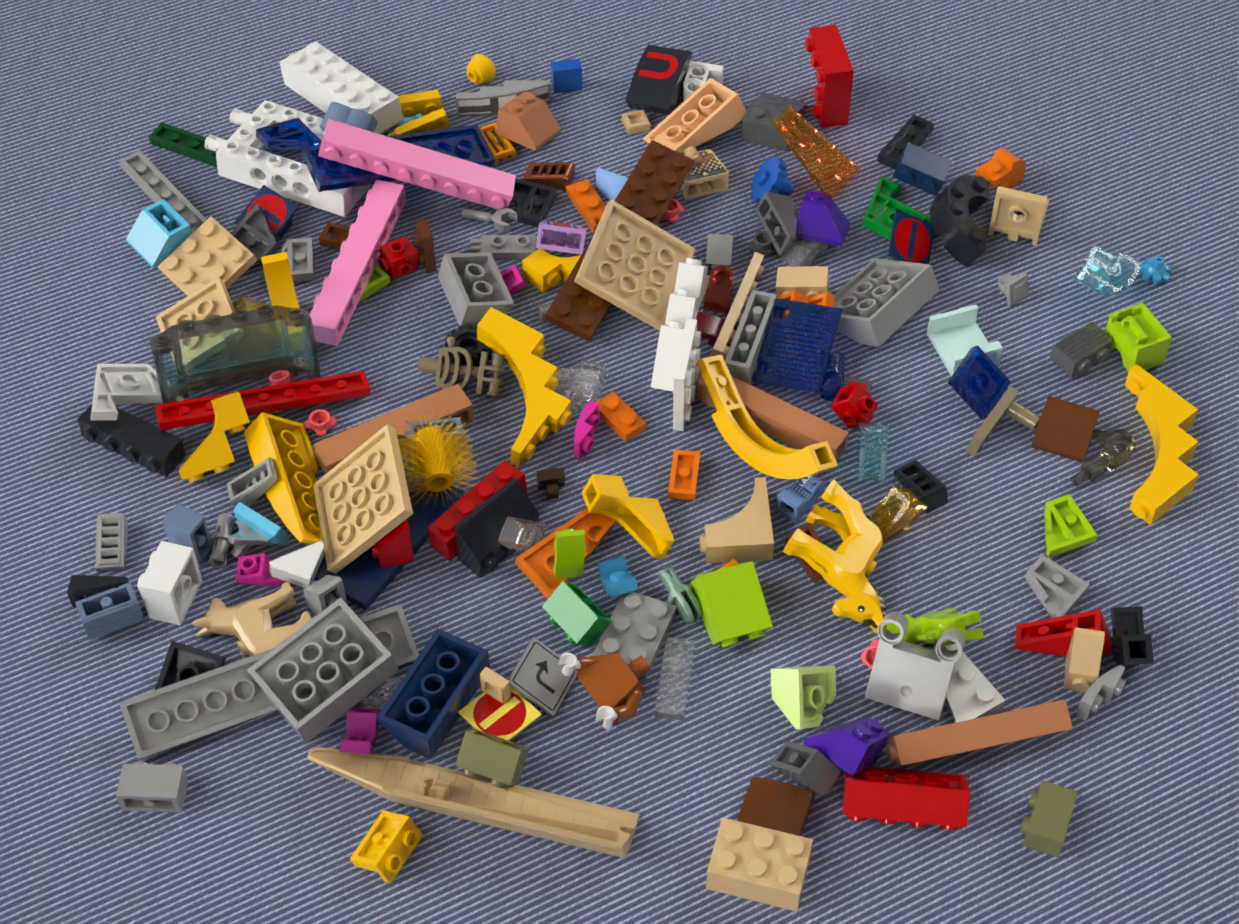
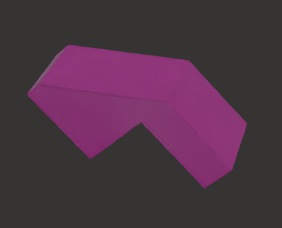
M352 707L347 711L346 736L340 740V752L370 754L375 749L379 722L376 717L381 709Z

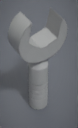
M465 208L462 209L461 213L462 218L484 222L493 221L495 229L501 232L511 231L510 224L503 221L507 219L517 221V213L510 208L499 209L494 215L490 212Z

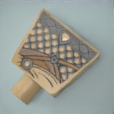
M690 146L683 151V155L695 160L690 173L681 186L685 200L728 190L729 172L712 150L697 151L694 146Z

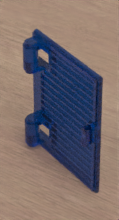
M775 298L773 303L774 313L772 317H769L757 358L758 368L756 372H753L751 381L820 393L843 309ZM785 310H789L787 319H783ZM769 364L774 365L771 375L767 374Z

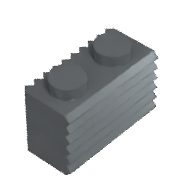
M1090 322L1055 343L1050 359L1073 378L1078 373H1086L1098 361L1104 362L1111 354L1110 349L1113 340L1101 328L1094 325V322Z

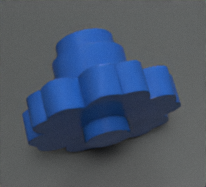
M775 156L773 159L768 158L760 166L759 172L754 175L750 186L752 190L750 198L759 204L766 191L786 196L791 195L794 185L787 177L788 173L785 172L787 163Z

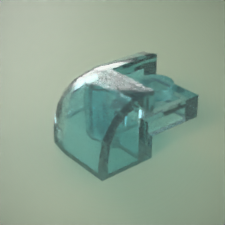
M1093 245L1074 280L1096 293L1107 296L1118 295L1128 289L1134 282L1142 264L1122 252H1119L1114 257Z

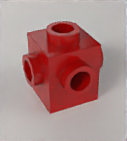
M406 236L387 242L385 245L380 246L379 266L392 279L406 275L419 268L418 251Z
M857 383L840 388L830 407L850 429L860 425H867L873 419V413L878 404L863 386Z

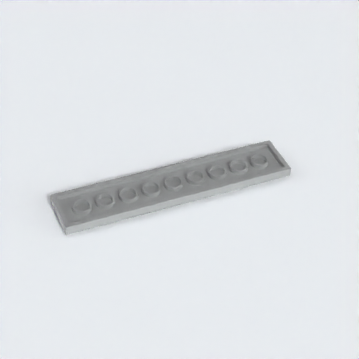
M401 604L360 618L392 654L397 666L417 659L419 654ZM273 649L120 702L119 705L138 760L278 710L247 671V669Z

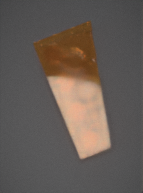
M790 105L773 122V126L824 196H829L833 199L859 172V167Z

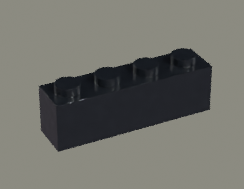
M92 404L77 419L81 435L84 439L102 445L111 453L116 452L124 456L131 463L136 462L144 466L151 473H159L168 477L186 457L181 438L164 430L160 431L158 427L117 407V420L90 421Z

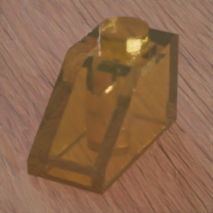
M893 486L869 516L873 521H876L882 532L884 544L909 529L927 506L910 489Z

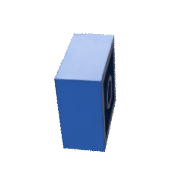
M579 58L551 62L554 94L582 90V67Z

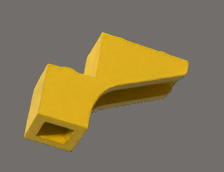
M538 249L522 260L523 278L544 293L551 287L557 286L561 280L565 283L581 255L557 257L543 249Z
M239 392L211 400L215 414L213 429L179 468L181 479L188 478L189 483L204 478V472L214 469L215 473L230 469L229 464L235 462L224 431L228 430L230 434L244 430V424L250 422Z
M592 474L582 490L589 513L602 514L616 520L652 557L663 559L675 540L658 499L629 497L628 490L621 476Z

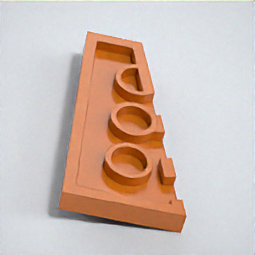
M586 508L515 559V564L548 599L562 581L568 582L571 579H555L554 541L556 532H561L565 529L584 530L585 562L617 524V521L602 514L589 513L588 508Z

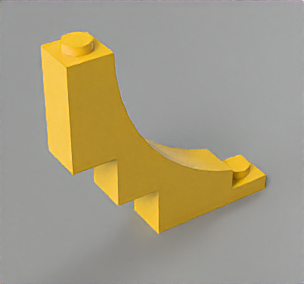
M1135 364L1129 369L1125 387L1133 394L1139 396L1136 410L1142 416L1150 431L1155 450V465L1145 483L1134 492L1129 509L1138 518L1152 525L1194 490L1199 474L1188 467L1186 463L1193 458L1198 441L1186 433V431L1193 426L1198 409L1139 365Z

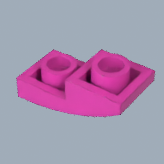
M591 400L581 412L575 427L574 451L575 459L580 460L585 453H589L595 444L593 431L596 430L600 423L599 404Z
M265 553L238 558L237 583L256 586H282L286 581L272 577L270 573L269 562L277 558L268 559Z

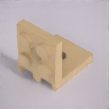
M998 186L988 235L993 236L994 231L1008 234L1007 240L1017 242L1018 237L1033 240L1032 245L1037 246L1049 203L1048 197ZM1021 212L1023 213V215H1017L1015 213Z

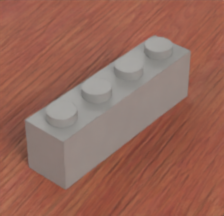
M752 290L725 359L731 376L750 385L775 321L777 294Z

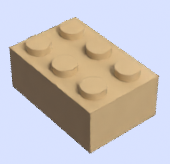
M722 817L707 870L706 889L797 912L811 858L813 839Z

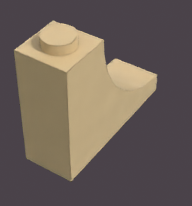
M766 477L755 478L753 495L748 504L738 514L718 523L705 524L704 536H699L700 553L705 552L706 563L730 562L732 559H735L737 562L773 560L774 539Z

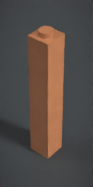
M700 375L696 382V388H698L697 400L716 409L702 375ZM731 376L747 412L762 432L797 449L828 441L836 461L846 451L849 432Z
M1066 699L895 735L888 739L889 744H886V754L889 761H893L894 767L1070 730L1073 727Z

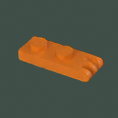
M588 179L566 186V194L591 231L595 232L606 205Z

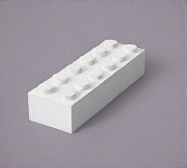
M317 42L309 44L304 49L289 55L288 58L279 62L285 85L325 113L331 102L341 103L350 108L372 114L378 121L374 133L381 134L404 120L400 99L397 95Z

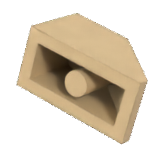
M1075 627L1065 659L1064 689L1084 693L1098 679L1105 637L1104 631Z

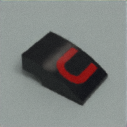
M648 45L633 75L625 101L627 105L633 109H644L645 111L670 115L675 110L678 96H682L692 52Z

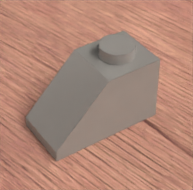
M708 234L706 264H711V269L726 270V265H732L734 235Z
M326 575L319 580L313 581L308 587L303 589L306 604L315 616L340 597L347 604L343 580L339 576Z

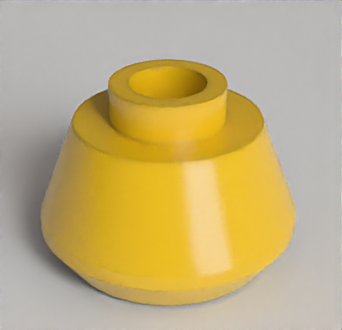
M475 54L466 68L467 77L473 83L484 84L495 79V65L486 55Z

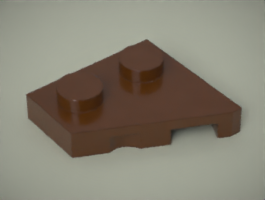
M426 219L417 221L414 239L418 248V262L420 265L424 264L427 273L435 272L437 270L432 233Z

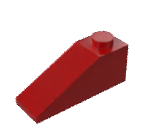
M1099 609L1016 625L1015 646L1019 650L1066 656L1076 627L1104 631L1102 655L1111 654V633L1102 611Z

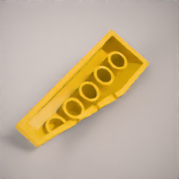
M262 412L243 432L253 464L256 466L269 457L274 460L278 480L265 494L275 512L299 542L312 545L322 540L313 484L318 481L315 479L318 464L305 426L302 423Z

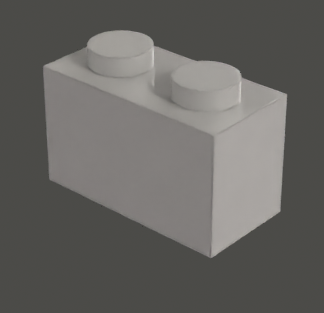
M145 762L123 764L116 797L122 811L182 813L188 778L184 767L174 763H166L164 765H150Z

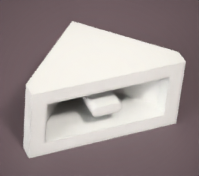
M321 540L270 561L272 577L303 588L308 587L313 582L324 557L323 541Z

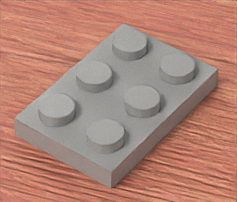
M633 591L621 594L610 617L612 622L603 632L592 656L619 653L628 665L642 655L651 668L677 613V606ZM650 671L640 678L646 679Z

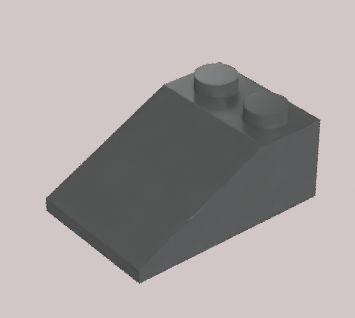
M763 92L749 105L742 123V141L787 151L806 110L807 103Z

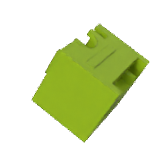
M1143 302L1110 314L1105 334H1108L1113 340L1110 350L1112 351L1116 348L1120 352L1123 366L1128 372L1135 364L1147 370L1165 362L1172 337Z

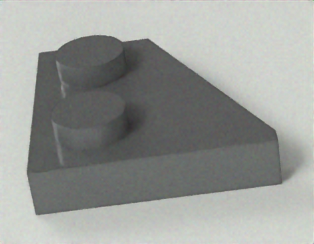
M257 204L231 233L258 259L257 262L262 264L261 257L273 255L280 248L262 210Z

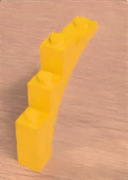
M491 307L477 325V340L493 349L497 354L505 355L503 360L517 377L524 394L526 416L521 432L511 448V463L520 467L525 459H531L536 449L535 445L539 440L543 441L546 438L549 430L557 433L562 425L567 426L572 417V412H570L571 400L554 392L559 383V379H557L558 367L541 359L546 349L544 346V334Z

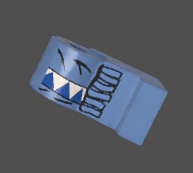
M813 475L797 479L787 490L784 488L777 495L776 512L797 523L820 497L824 490L825 482ZM787 505L794 508V512L789 511Z

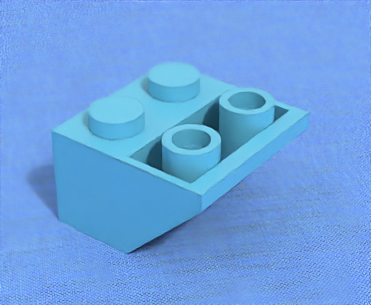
M161 199L141 211L126 240L155 269L192 234L190 224L164 199Z

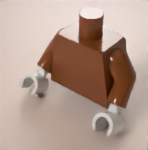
M563 653L558 662L559 665L566 664L562 670L565 676H570L574 669L577 671V677L599 707L595 720L604 719L603 727L605 729H610L615 723L635 716L646 692L638 679L651 670L642 655L628 665L619 653L577 658L572 653Z

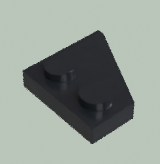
M515 178L514 196L518 222L539 227V223L546 219L558 196L557 188Z

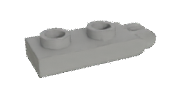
M482 235L480 239L470 240L469 253L491 252L494 260L525 259L536 251V235Z

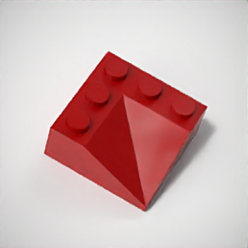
M837 25L809 28L808 38H805L806 52H810L811 66L816 68V80L818 83V87L814 88L816 105H813V116L815 119H818L821 128L847 125L854 70Z

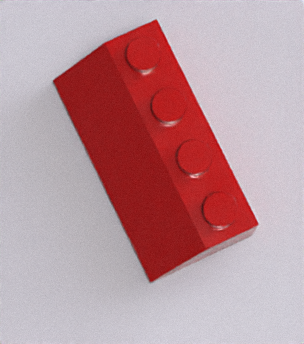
M870 766L854 776L844 771L842 811L843 815L848 816L851 820L865 821L867 818H875L885 824H896L897 821H906L915 827H927L928 824H936L946 830H958L959 827H967L970 789L965 775Z

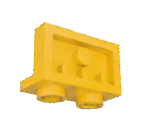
M438 89L398 96L403 118L414 117L420 113L423 116L443 108L442 97Z
M383 810L350 860L355 867L378 872L385 882L392 883L423 835L409 816Z

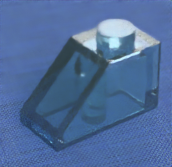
M859 423L858 480L885 481L888 426L886 424Z

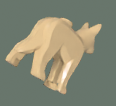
M285 582L278 591L270 595L246 601L230 608L226 607L219 598H213L205 617L193 621L192 624L202 627L196 634L197 637L213 633L237 636L239 642H237L238 649L242 656L246 658L276 648L311 621L312 618L308 611H305L296 623L273 628V618L297 605L292 596L294 594L292 587L288 582Z

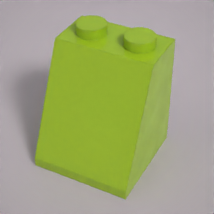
M753 561L698 575L688 584L694 589V595L702 608L701 618L713 645L721 643L723 648L738 644V638L748 636L749 640L758 639L766 636L765 631L773 627Z

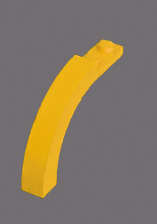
M722 354L702 358L697 362L717 409L711 416L718 430L732 450L751 467L779 479H800L829 471L838 466L828 441L808 445L803 449H792L778 444L764 434L747 412Z

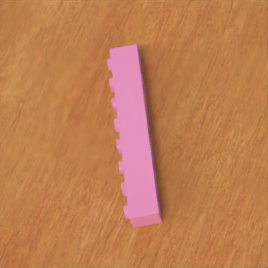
M331 119L327 121L318 154L320 157L498 210L508 208L511 202L516 175Z
M376 180L372 189L368 190L366 201L358 210V218L355 223L351 224L349 236L346 241L342 242L338 258L333 260L330 275L325 277L320 295L315 297L311 313L305 317L304 328L307 329L309 340L335 346L339 345L363 291L378 263L380 246L388 242L406 204L404 185Z

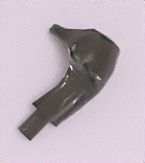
M1095 429L1092 438L1104 449L1097 457L1082 464L1081 471L1070 478L1071 482L1075 486H1079L1087 479L1094 482L1122 466L1131 457L1135 448L1133 436L1125 429L1107 431Z

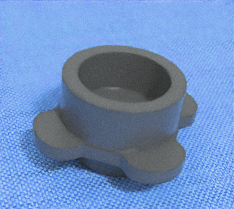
M757 232L753 236L754 240L749 245V249L765 255L772 254L773 243L767 232Z

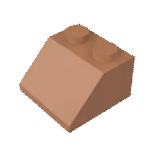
M523 92L498 109L496 134L534 151L561 133V128L545 101L535 97L532 93Z

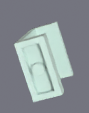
M977 305L962 307L929 317L927 336L952 378L1000 364L1003 347L999 341L988 343L976 323Z

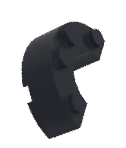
M964 175L956 178L933 200L930 208V219L936 236L941 235L946 242L944 248L952 257L966 267L986 251L987 233L980 229L971 217V214L989 199L990 182L982 176Z

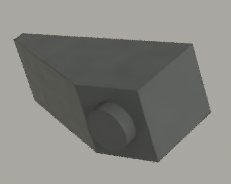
M766 191L755 212L779 256L784 257L796 236L798 210L790 196Z

